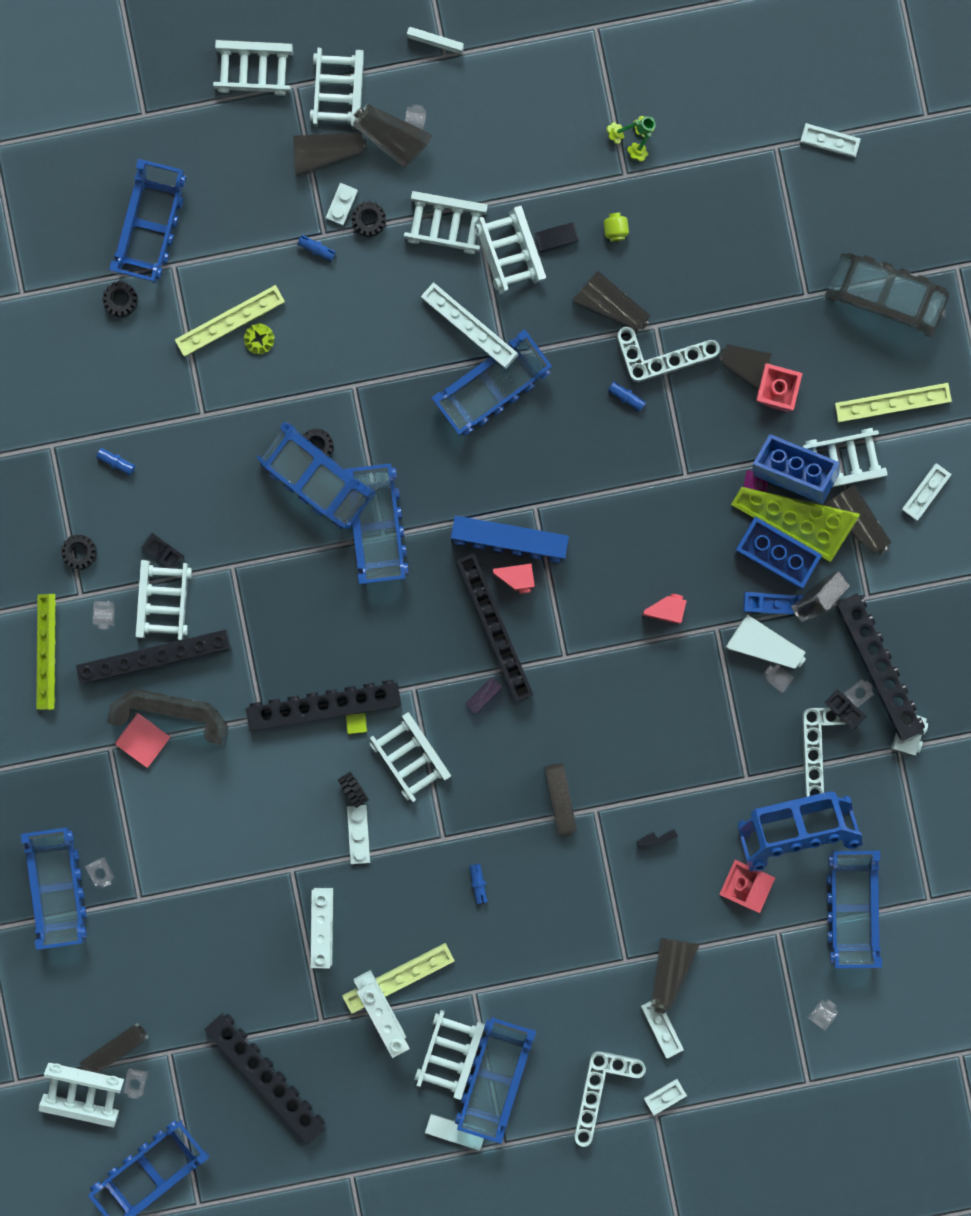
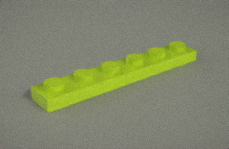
M37 594L36 709H54L55 594Z

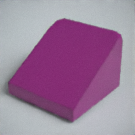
M746 471L743 487L767 492L768 482L753 476V471Z

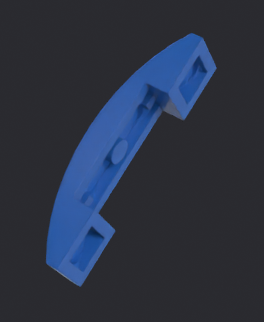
M744 592V612L816 615L817 596Z

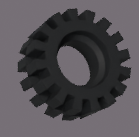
M364 201L362 204H358L352 214L354 229L364 237L379 235L386 225L385 211L376 202ZM372 212L375 214L376 222L374 225L365 226L362 223L361 218L364 213Z
M121 281L113 282L110 286L108 285L102 297L106 310L116 317H126V315L132 314L131 312L135 311L136 305H138V295L134 288L128 283ZM123 292L127 295L128 300L124 306H116L113 303V297L116 293Z
M313 428L303 433L302 436L308 441L313 439L322 440L324 443L322 452L328 457L332 455L334 443L326 431ZM299 446L301 455L308 462H313V456Z
M75 534L74 536H69L63 542L61 556L68 566L75 569H85L95 561L97 554L96 545L89 537ZM81 544L86 548L84 558L75 559L73 557L72 549L75 545Z
M351 771L337 779L356 808L369 800Z

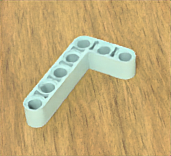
M623 327L617 336L629 377L633 382H642L711 360L720 351V346L716 341L708 340L644 361L633 329ZM623 332L630 333L631 340H622L621 334ZM713 345L716 352L708 354L705 349L706 346ZM634 350L637 353V358L629 359L627 352ZM695 351L698 357L696 360H690L687 353ZM677 357L679 365L672 366L669 363V359ZM654 362L659 363L661 370L658 372L653 371L651 364ZM635 368H640L643 371V376L637 378L633 375L632 371Z
M830 708L806 709L802 714L805 797H809L810 791L814 788L819 791V794L824 793L821 725L846 724L836 714L834 721H827L826 713L832 711ZM810 711L816 714V720L812 723L806 718ZM810 731H814L817 734V739L814 742L809 741L807 738V734ZM811 750H815L818 754L815 761H811L808 758V753ZM812 769L818 771L819 775L816 780L809 778V772Z
M596 1051L591 1055L575 1129V1141L579 1146H588L592 1141L606 1072L640 1078L646 1071L645 1065L641 1060ZM596 1056L604 1058L602 1065L597 1066L593 1063ZM615 1060L623 1062L621 1069L616 1070L612 1067ZM634 1064L642 1066L640 1073H633L631 1071ZM592 1075L600 1077L598 1084L593 1085L590 1083ZM589 1094L596 1096V1101L592 1104L586 1102V1096ZM585 1113H590L593 1116L592 1120L588 1123L582 1120V1116ZM581 1132H586L589 1135V1138L584 1142L578 1139V1135Z

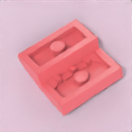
M137 713L115 744L148 768L170 739V736Z

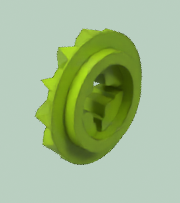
M264 324L251 325L244 335L245 346L255 354L268 352L274 344L273 331ZM255 332L259 333L260 336L266 335L262 339L263 346L258 341L252 342L256 339Z

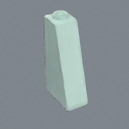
M749 615L745 616L725 647L735 652L795 669L797 666L800 668L806 659L804 657L806 652Z

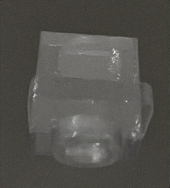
M778 664L770 665L764 672L767 675L764 680L781 693L785 691L794 679L793 676Z

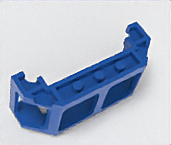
M138 159L136 165L138 170L134 178L135 183L117 252L114 254V261H111L109 271L115 274L120 273L148 280L156 284L157 280L161 278L163 264L168 262L169 253H167L168 245L171 246L174 235L171 233L173 227H176L179 216H176L178 208L181 209L183 204L181 195L187 176H184L185 173L181 169ZM147 166L178 173L175 187L147 180ZM145 188L175 195L167 226L137 218ZM134 227H141L165 234L158 263L151 264L127 257ZM123 264H131L153 270L152 276L149 277L121 270Z
M831 791L757 808L751 812L752 817L748 821L741 820L738 823L739 836L750 872L763 870L768 865V857L772 856L778 857L785 853L799 852L810 847L816 848L823 844L837 843L840 840L843 841L844 847L849 849H855L863 845L862 834L859 832L853 813L851 798L848 796H844L843 799L839 798L835 792ZM832 808L836 814L839 827L808 834L802 815ZM850 814L854 830L846 827L843 819L844 815ZM794 817L799 834L798 837L775 843L766 842L762 824ZM756 831L760 849L749 857L745 839L750 838V834Z
M182 1120L171 1122L166 1126L167 1130L165 1132L160 1130L153 1136V1142L149 1145L145 1142L137 1149L139 1151L138 1154L134 1157L132 1154L122 1161L124 1163L123 1166L119 1169L114 1167L107 1173L109 1176L102 1183L98 1181L89 1188L91 1190L88 1194L89 1198L104 1216L110 1215L94 1196L103 1187H107L125 1210L123 1216H136L210 1157L207 1151L199 1146L184 1127ZM179 1127L199 1151V1155L195 1156L191 1153L176 1134L175 1129ZM170 1135L188 1157L189 1162L171 1177L164 1180L144 1154L164 1137ZM138 1161L156 1183L157 1187L133 1206L115 1186L112 1179L133 1162Z

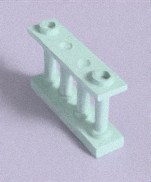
M216 40V51L221 54L220 82H213V86L218 92L229 93V90L275 92V95L279 96L291 93L290 86L285 85L286 58H288V55H293L292 44ZM231 52L239 53L241 56L239 83H228L229 55H231ZM250 53L260 56L258 84L247 83L248 56H250ZM269 54L279 57L277 85L266 84L267 57H269Z
M318 48L317 53H314L313 65H317L314 110H310V121H313L314 127H318V120L347 121L348 124H351L352 129L360 130L364 64L363 50H356V54L352 55V57L322 56V48ZM322 63L351 65V67H355V71L351 76L321 74ZM320 83L350 84V86H354L353 93H350V95L320 93ZM319 101L346 102L352 105V112H348V114L319 112Z
M412 191L411 202H415L416 208L411 233H404V239H408V243L419 244V242L458 248L463 249L464 253L467 254L480 252V246L475 245L476 233L474 225L482 217V214H487V204ZM426 204L433 205L435 209L430 237L418 235L423 207ZM444 208L452 209L453 212L449 240L437 238L441 214ZM463 211L471 212L472 215L467 243L456 242L460 216L463 214Z
M521 206L512 209L507 218L485 223L484 218L481 217L475 222V233L480 237L494 277L493 284L495 289L498 290L499 295L508 290L507 285L529 278L536 284L546 278ZM510 224L514 226L515 235L491 241L488 231ZM516 242L520 244L521 253L498 260L495 252L496 248ZM523 260L527 263L528 271L504 278L502 266Z
M873 428L861 430L862 434L817 442L816 439L809 440L802 447L817 453L816 448L827 446L830 458L838 461L835 444L846 442L852 471H850L851 475L843 476V473L840 471L833 487L886 477V468L881 469V466H878L873 436L879 434L878 430L873 431ZM865 438L871 465L870 471L862 472V469H859L854 440Z
M141 560L136 637L145 638L146 634L152 632L178 634V640H183L184 637H187L188 625H185L187 583L188 579H191L192 568H189L187 563H183V569L157 568L150 565V561ZM153 575L182 577V588L154 587L152 584H149V578L153 577ZM152 594L181 596L180 607L151 606L148 603V596ZM150 613L180 615L179 627L149 625V623H146L147 615H150Z
M408 712L402 716L404 719L401 721L402 724L378 740L374 736L370 737L372 742L369 744L375 753L377 751L380 752L404 788L401 792L407 801L411 799L413 802L416 800L413 794L437 778L441 779L443 777L446 780L451 775ZM411 729L415 735L412 737L413 740L387 756L381 746L405 730L409 731ZM422 746L425 750L423 756L398 772L392 762L414 747ZM433 762L436 767L433 769L434 772L408 788L403 778L425 763Z
M314 888L312 890L311 968H330L332 966L333 888Z
M371 970L354 978V982L359 989L356 992L392 1058L409 1050L410 1048L405 1041L406 1035Z
M441 1010L440 1014H435L432 1023L436 1025L422 1070H417L414 1080L418 1081L417 1086H421L423 1080L451 1089V1092H454L453 1098L461 1100L485 1024L477 1022L476 1026L472 1025L470 1027L443 1018L444 1011ZM440 1025L469 1034L472 1037L470 1045H463L438 1037L437 1033ZM434 1043L463 1052V1055L466 1056L465 1062H460L459 1064L431 1055ZM428 1062L457 1071L460 1074L459 1080L452 1082L425 1073Z
M48 1063L44 1077L51 1078L48 1094H43L39 1111L110 1127L115 1126L119 1110L112 1109L115 1093H120L124 1079ZM58 1080L70 1082L67 1099L56 1096ZM77 1084L88 1086L86 1103L75 1100ZM96 1088L107 1091L105 1107L94 1105Z

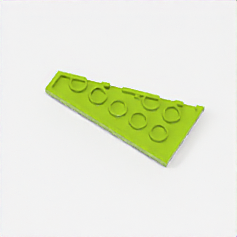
M745 487L740 488L731 504L753 518L761 519L820 553L821 557L830 562L860 515Z

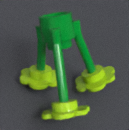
M640 116L632 124L625 127L615 122L607 126L608 137L616 144H619L621 139L624 138V131L634 127L636 129L635 133L637 135L641 134L644 138L639 145L632 143L631 146H628L627 152L631 154L630 157L632 159H637L640 162L645 160L648 152L644 145L648 138L651 137V132L655 129L654 118Z

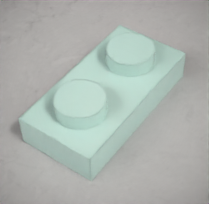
M340 183L326 219L344 226L358 190Z
M675 1079L644 1097V1100L653 1115H656L687 1095L679 1081Z

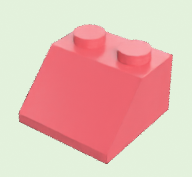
M766 363L756 401L777 410L793 411L803 373Z
M531 564L493 569L494 576L514 591H519V594L530 593L531 589L535 587Z
M671 594V596H667L642 612V616L680 624L686 600H682L683 596Z
M734 860L719 895L760 913L775 877L762 871L750 872L748 865Z

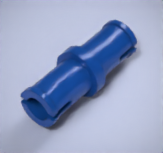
M304 234L301 235L297 243L298 246L311 251V254L314 256L317 254L329 262L332 261L336 251L322 245V242H316Z
M613 381L607 391L621 399L623 404L627 403L638 410V412L641 411L646 401L634 395L632 390H626L615 381Z
M101 448L96 456V459L111 465L112 469L116 468L129 476L132 475L136 467L134 464L122 459L120 455H114L104 448Z
M481 864L470 865L471 887L474 889L476 904L488 902L484 886L486 881L483 880Z

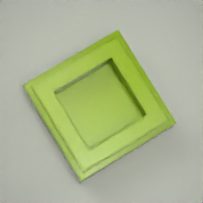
M365 713L346 715L348 734L367 732Z

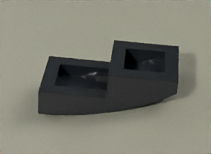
M574 222L535 233L540 252L579 241Z
M151 533L141 546L144 551L168 568L176 569L185 557L154 533Z
M838 689L824 702L853 731L867 717Z
M672 829L657 838L655 833L651 832L637 840L638 845L660 844L678 837L675 829Z

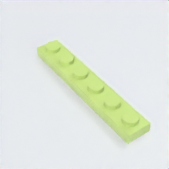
M274 285L178 337L175 341L183 356L186 357L282 305L285 301L277 286Z
M944 383L835 403L837 421L844 422L950 403L952 401L949 384Z
M446 943L375 979L386 997L454 962V958ZM358 988L342 995L351 1014L364 1008L356 992L359 990Z

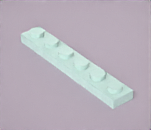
M434 282L421 296L425 302L505 369L518 357V353Z

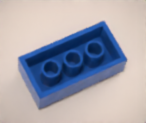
M771 434L753 463V476L822 504L840 474V462Z
M757 517L753 518L735 549V552L799 589H803L822 556L820 553Z

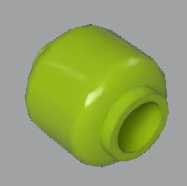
M611 213L609 218L603 221L604 235L611 242L623 241L629 235L628 219L621 216L620 213Z

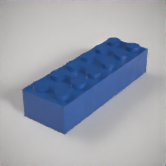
M461 516L454 517L451 541H454V545L466 546V543L473 544L475 549L484 550L485 547H490L493 552L503 553L504 550L511 551V555L521 557L524 553L529 554L532 559L541 560L542 557L549 558V562L560 563L561 560H565L569 539L568 535Z

